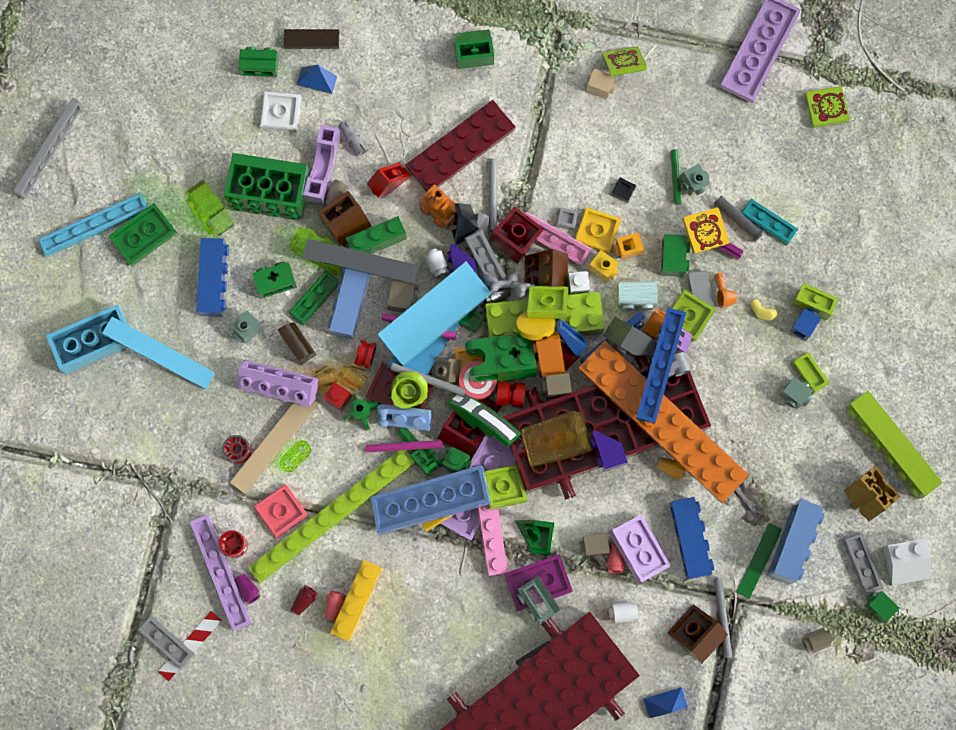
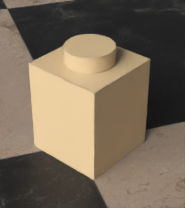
M594 69L586 92L607 99L609 93L613 94L616 84L613 83L615 76H610V74Z

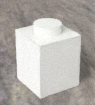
M588 271L568 274L569 295L589 293Z

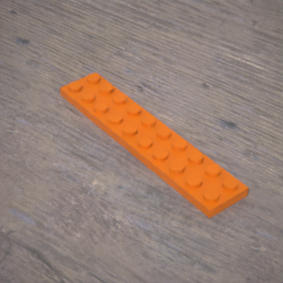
M606 341L578 368L581 373L721 504L749 476L740 465L664 395L655 424L637 420L636 416L647 379Z

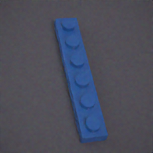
M667 307L636 416L637 420L651 424L656 423L686 312Z

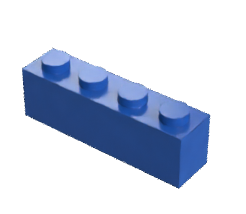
M201 238L196 310L199 316L222 317L223 311H226V300H223L224 293L227 292V281L224 280L225 274H228V263L225 262L226 256H229V245H226L224 238Z
M695 497L670 502L669 505L686 580L712 575L714 564L712 559H709L707 551H710L708 540H704L703 532H705V525L703 520L700 521L698 513H701L699 501H695Z

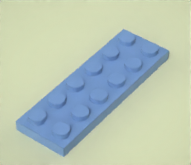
M482 465L371 496L376 529L379 535L491 504Z

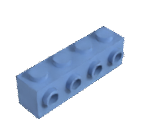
M342 268L344 277L343 281H339L337 287L339 296L338 300L335 299L333 302L332 310H334L333 318H329L328 328L331 335L353 340L370 274Z

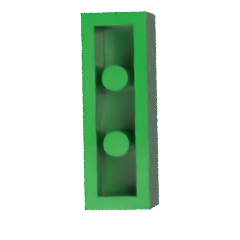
M399 216L346 238L350 249L369 254L407 239Z

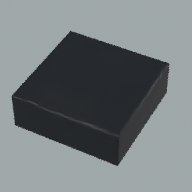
M620 177L611 195L628 203L637 185Z

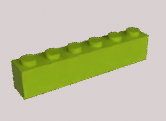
M869 390L846 407L848 415L853 420L856 419L860 424L861 431L872 439L873 446L878 451L881 450L885 455V461L897 470L898 477L909 485V490L915 497L921 499L943 483Z

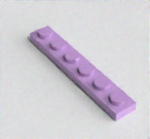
M207 514L191 521V527L232 631L235 632L251 625L252 621L244 601H242L227 558L220 550L219 538L210 516Z

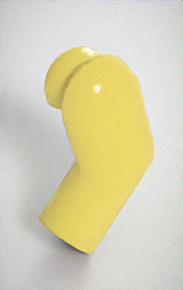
M758 299L749 303L757 318L767 321L776 318L777 311L773 308L762 307Z

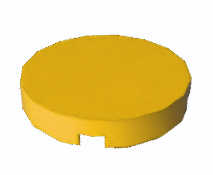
M526 311L517 319V331L520 332L522 337L529 340H541L542 337L551 336L555 331L554 318H527Z

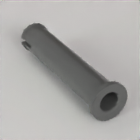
M720 196L714 203L715 206L750 235L754 242L765 233L764 230L761 231L723 196Z

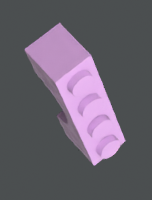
M320 125L316 141L315 160L311 174L307 178L303 194L305 202L324 206L341 137L339 128Z

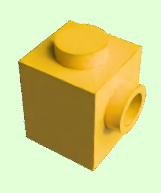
M600 250L590 263L588 270L607 282L610 278L613 280L618 274L619 270L617 268L619 263Z

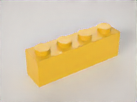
M363 560L330 632L331 634L348 642L351 641L383 571L381 567Z

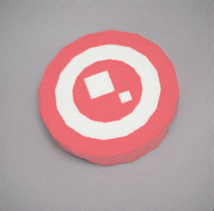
M474 361L467 364L459 375V387L466 389L465 394L476 400L489 397L497 385V380L472 382L469 379L470 369L483 364L482 361Z

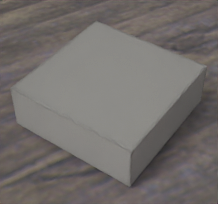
M560 207L556 227L575 230L578 211Z

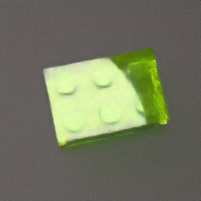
M204 179L185 191L188 197L185 201L209 235L213 234L215 238H218L235 226L226 208Z

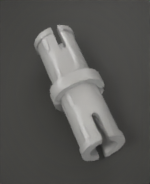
M346 119L344 120L345 123L342 121L338 127L346 136L348 144L351 143L358 156H362V153L365 154L369 149L361 140L359 132H356L349 123V120Z

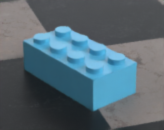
M118 304L46 335L60 371L64 374L71 373L127 348L102 334L111 317L129 325L123 310Z

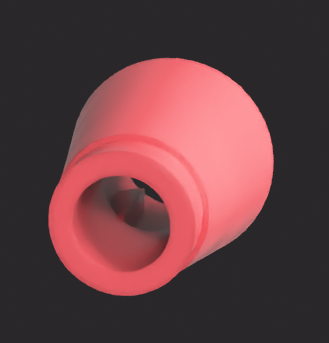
M611 544L606 568H608L609 573L621 574L624 572V568H626L625 561L617 546Z
M330 591V594L327 595L325 619L336 621L345 602V594Z

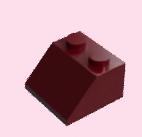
M514 206L493 230L488 242L518 264L544 231V228Z

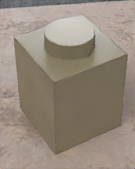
M607 533L585 535L582 537L583 541H579L581 553L584 552L585 557L607 555L610 553Z

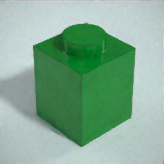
M883 591L871 593L866 599L868 602L864 605L881 623L887 622L900 609Z

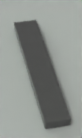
M307 239L303 253L304 259L412 285L415 284L419 265Z

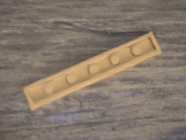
M314 401L309 407H302L297 403H293L230 483L246 495L315 409L318 402Z

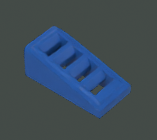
M555 318L557 331L574 355L578 357L587 349L585 337L562 319Z

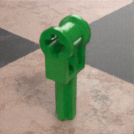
M401 427L397 431L398 436L404 442H419L408 428ZM431 449L411 450L413 452L411 457L428 477L431 476V473L436 468L443 466L442 461Z

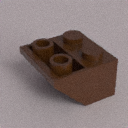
M349 191L318 211L320 220L340 247L348 244L347 237L372 227L360 205Z
M550 249L525 255L524 283L534 284L535 286L568 287V253Z

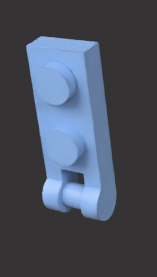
M386 404L377 406V413L380 415L378 425L381 427L395 426L426 431L431 429V410L417 408L402 409Z

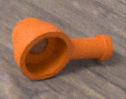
M723 273L714 275L718 288L717 303L720 308L729 307L737 302L736 292L725 288Z

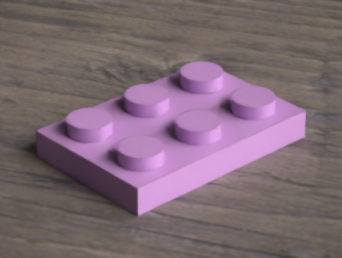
M642 514L609 532L638 584L671 566Z

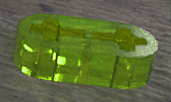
M304 440L296 442L280 459V467L283 471L288 473L295 471L310 456L312 451L310 444ZM300 445L302 447L306 445L307 447L305 449L307 452L305 454L301 452L298 456H296V454L300 451L298 447ZM293 457H295V459L292 461L293 466L291 468L289 466L285 468L284 466L286 465V463L284 461L286 459L290 461Z

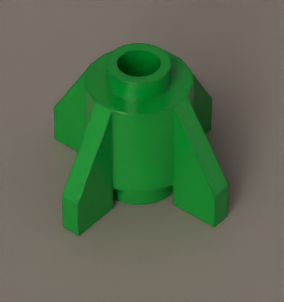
M352 394L354 401L351 403L350 411L342 418L344 422L353 418L357 421H363L368 431L370 427L367 419L371 411L377 409L379 404L378 402L367 403L363 399H357L356 394ZM361 407L363 410L358 412V408Z

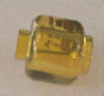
M350 363L348 366L344 365L338 374L341 376L340 384L351 391L360 390L368 378L366 370L354 363Z
M328 365L312 371V377L318 378L317 391L319 393L327 392L334 382H339L335 368L331 369Z

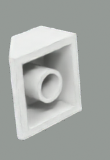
M927 538L882 547L891 586L930 579L931 554Z

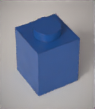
M804 308L790 332L807 341L821 317L817 316L818 314L815 311Z

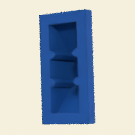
M318 64L301 68L297 86L332 94L337 76Z
M682 687L643 699L649 718L669 714L688 707Z

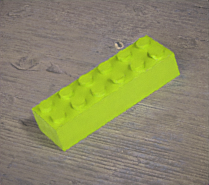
M600 292L568 295L567 317L562 320L582 336L603 334L604 332ZM528 299L486 304L488 336L520 334L517 331L516 323L518 317L527 311Z

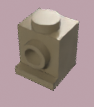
M434 357V361H436L434 378L450 384L451 382L459 383L461 360Z

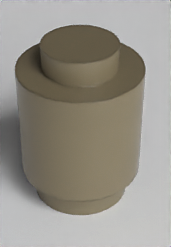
M824 627L807 633L802 638L808 653H815L832 646L831 642L834 641L831 632L825 630Z

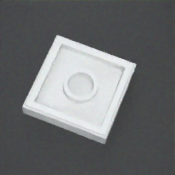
M264 92L260 128L297 131L301 94Z

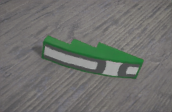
M455 394L446 402L473 429L478 427L489 438L494 436L506 448L521 435L515 427L492 409L466 394L464 396Z

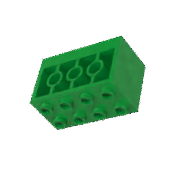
M232 153L224 197L229 207L234 211H242L243 209L249 210L253 214H261L262 212L268 213L272 217H279L281 215L291 220L303 219L306 205L303 194L310 172L307 164Z

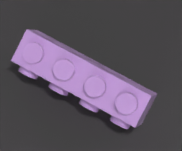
M248 360L239 366L237 388L243 389L245 392L259 393L264 397L278 398L280 401L297 403L302 407H309L316 400L318 378Z

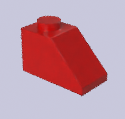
M398 162L378 169L367 185L372 193L379 198L390 194L408 180L411 174Z

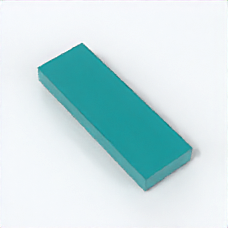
M750 199L741 212L753 224L785 245L789 244L798 228L753 199Z

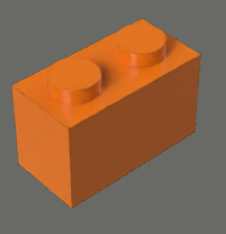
M553 332L551 336H545L541 340L533 342L534 353H538L539 359H536L537 371H541L542 377L565 374L559 332Z

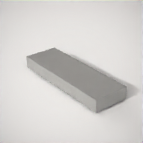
M481 229L465 237L483 275H493L498 281L508 280L483 230Z
M859 533L842 539L863 594L867 595L884 589L863 534Z
M152 615L137 630L180 669H183L195 655L192 650Z

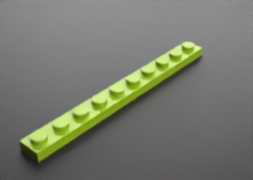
M399 450L248 567L261 584L363 505L371 496L376 495L416 464V462L406 450Z

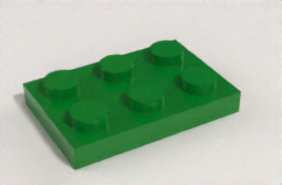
M153 203L108 237L132 267L176 235L177 232L156 204Z

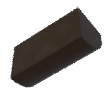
M289 323L278 329L279 334L301 365L317 355L296 323Z

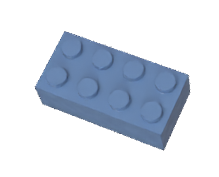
M804 499L793 503L767 576L786 584H792L797 582V580H801L804 574L802 566L804 561H808L811 554L809 550L810 544L815 542L818 532H816L817 525H820L824 518L822 513L824 507Z

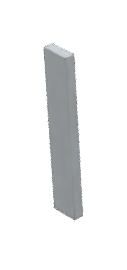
M72 97L13 190L18 197L26 199L83 107L77 99Z

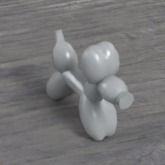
M515 273L510 274L508 280L498 281L496 277L490 274L483 275L482 280L485 286L491 289V293L498 291L499 288H511L516 291V296L520 299L524 298L525 292H529L530 286H535L534 284L517 282L518 276Z

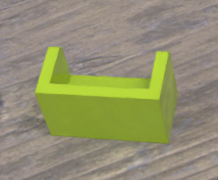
M803 283L798 289L792 305L802 310L804 308L807 310L811 309L818 314L817 316L827 320L832 315L839 298Z

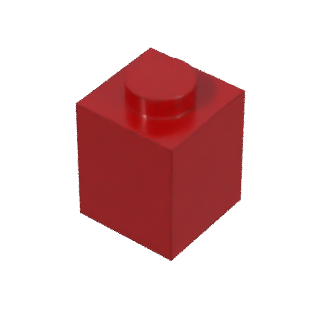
M334 382L323 398L325 402L342 412L352 395L348 390Z

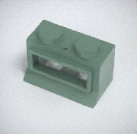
M539 576L518 589L519 594L517 597L522 605L527 604L530 611H528V614L533 622L538 621L540 624L560 611Z

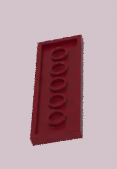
M491 100L405 166L427 192L434 184L440 187L516 130V126L495 101Z

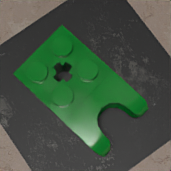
M520 334L473 339L465 344L466 352L470 356H481L485 360L483 364L470 369L469 379L472 382L536 377L537 367L533 340L526 339Z

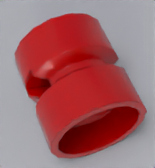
M498 381L496 405L507 406L511 404L512 407L523 408L525 383L515 382L511 385L509 381Z
M229 530L221 535L219 547L227 556L239 558L246 553L248 541L241 533Z

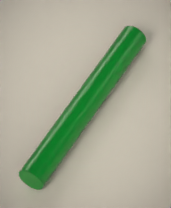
M672 149L674 204L679 205L681 204L678 150Z

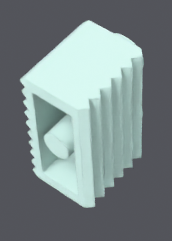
M657 281L618 282V308H623L624 311H631L634 308L640 307L645 311L653 310L658 304Z

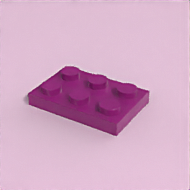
M560 554L504 574L517 612L529 608L527 604L522 605L517 597L519 594L518 589L537 576L540 577L553 599L573 592ZM534 586L525 590L534 605L544 602Z

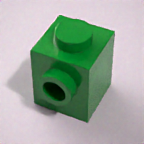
M451 447L449 451L447 450L442 458L444 467L454 473L469 469L472 463L468 454L454 447Z

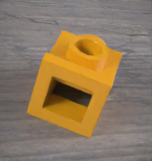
M638 232L617 238L616 245H613L615 255H620L621 260L637 255L640 256L644 251ZM628 246L630 247V250L625 251L624 247Z

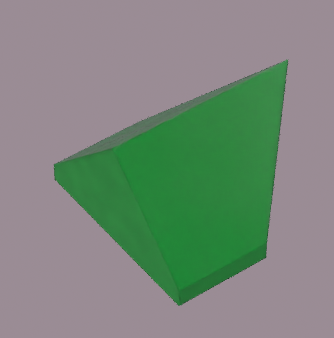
M514 520L530 549V553L550 555L554 522Z

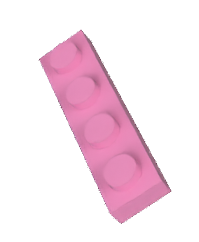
M525 212V215L544 228L537 241L551 249L568 253V258L581 266L584 264L592 248L532 214Z
M488 505L478 507L477 511L487 576L507 573L498 509L489 510Z

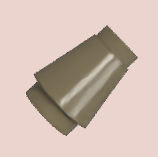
M335 179L330 184L324 203L328 205L346 193L348 186Z

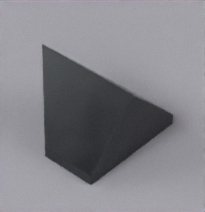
M456 203L454 206L456 212H454L453 226L457 225V227L452 230L455 245L461 244L465 237L479 229L471 204Z

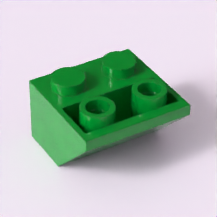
M489 29L453 34L458 69L494 65V49Z

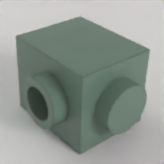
M248 311L244 312L231 325L234 331L232 335L238 341L244 340L246 343L263 328L261 323Z
M793 377L780 393V396L785 399L787 405L798 409L810 402L812 397L809 395L813 390L810 389V385L807 382Z

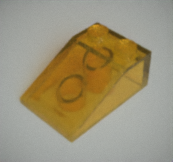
M571 411L521 429L531 467L592 451L583 414L580 412Z

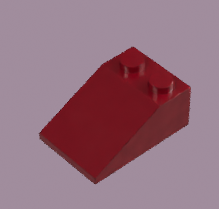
M489 398L478 400L497 414L502 407L497 406ZM453 410L437 439L468 454L471 458L485 433L478 427L473 429Z

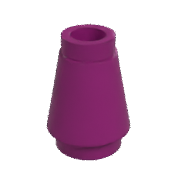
M246 574L236 577L235 581L242 601H245L246 604L257 601L261 596L259 594L260 590Z

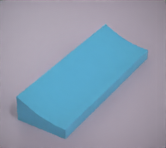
M466 261L379 332L378 338L398 362L405 366L489 297L491 291Z

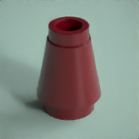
M304 585L303 588L299 589L290 608L291 611L300 616L316 600L318 593L311 587Z

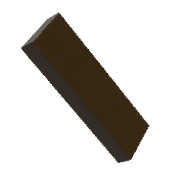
M284 29V49H339V29Z

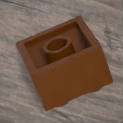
M694 604L667 632L673 640L701 664L728 636V633L718 621Z

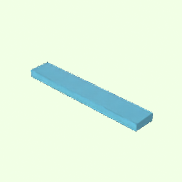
M139 193L37 240L45 257H48L134 218L145 210L148 205L143 194Z
M111 317L102 333L205 390L215 374L212 370L114 317Z

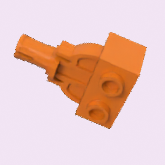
M434 184L419 199L420 210L426 216L430 215L434 218V223L440 228L444 227L447 230L453 224L454 212H456L454 206L456 203Z

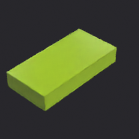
M809 352L791 362L803 381L810 385V389L813 390L812 394L830 383Z

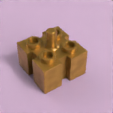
M876 465L844 490L848 499L852 501L850 504L853 510L859 508L860 514L868 522L887 510L901 497L891 484L888 485L885 482V476Z

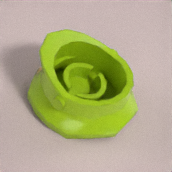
M401 372L392 383L391 399L395 406L402 409L417 406L427 398V381L418 372Z

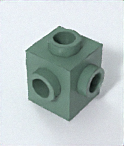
M700 164L691 167L679 176L682 182L681 186L689 196L695 193L697 196L707 190L705 187L710 184L709 175L706 171H703Z

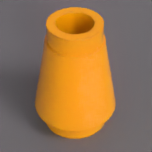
M661 457L657 466L658 469L675 480H682L686 473V470L680 464L671 459Z

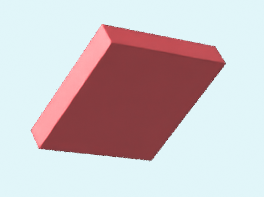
M286 484L253 506L276 539L308 516Z

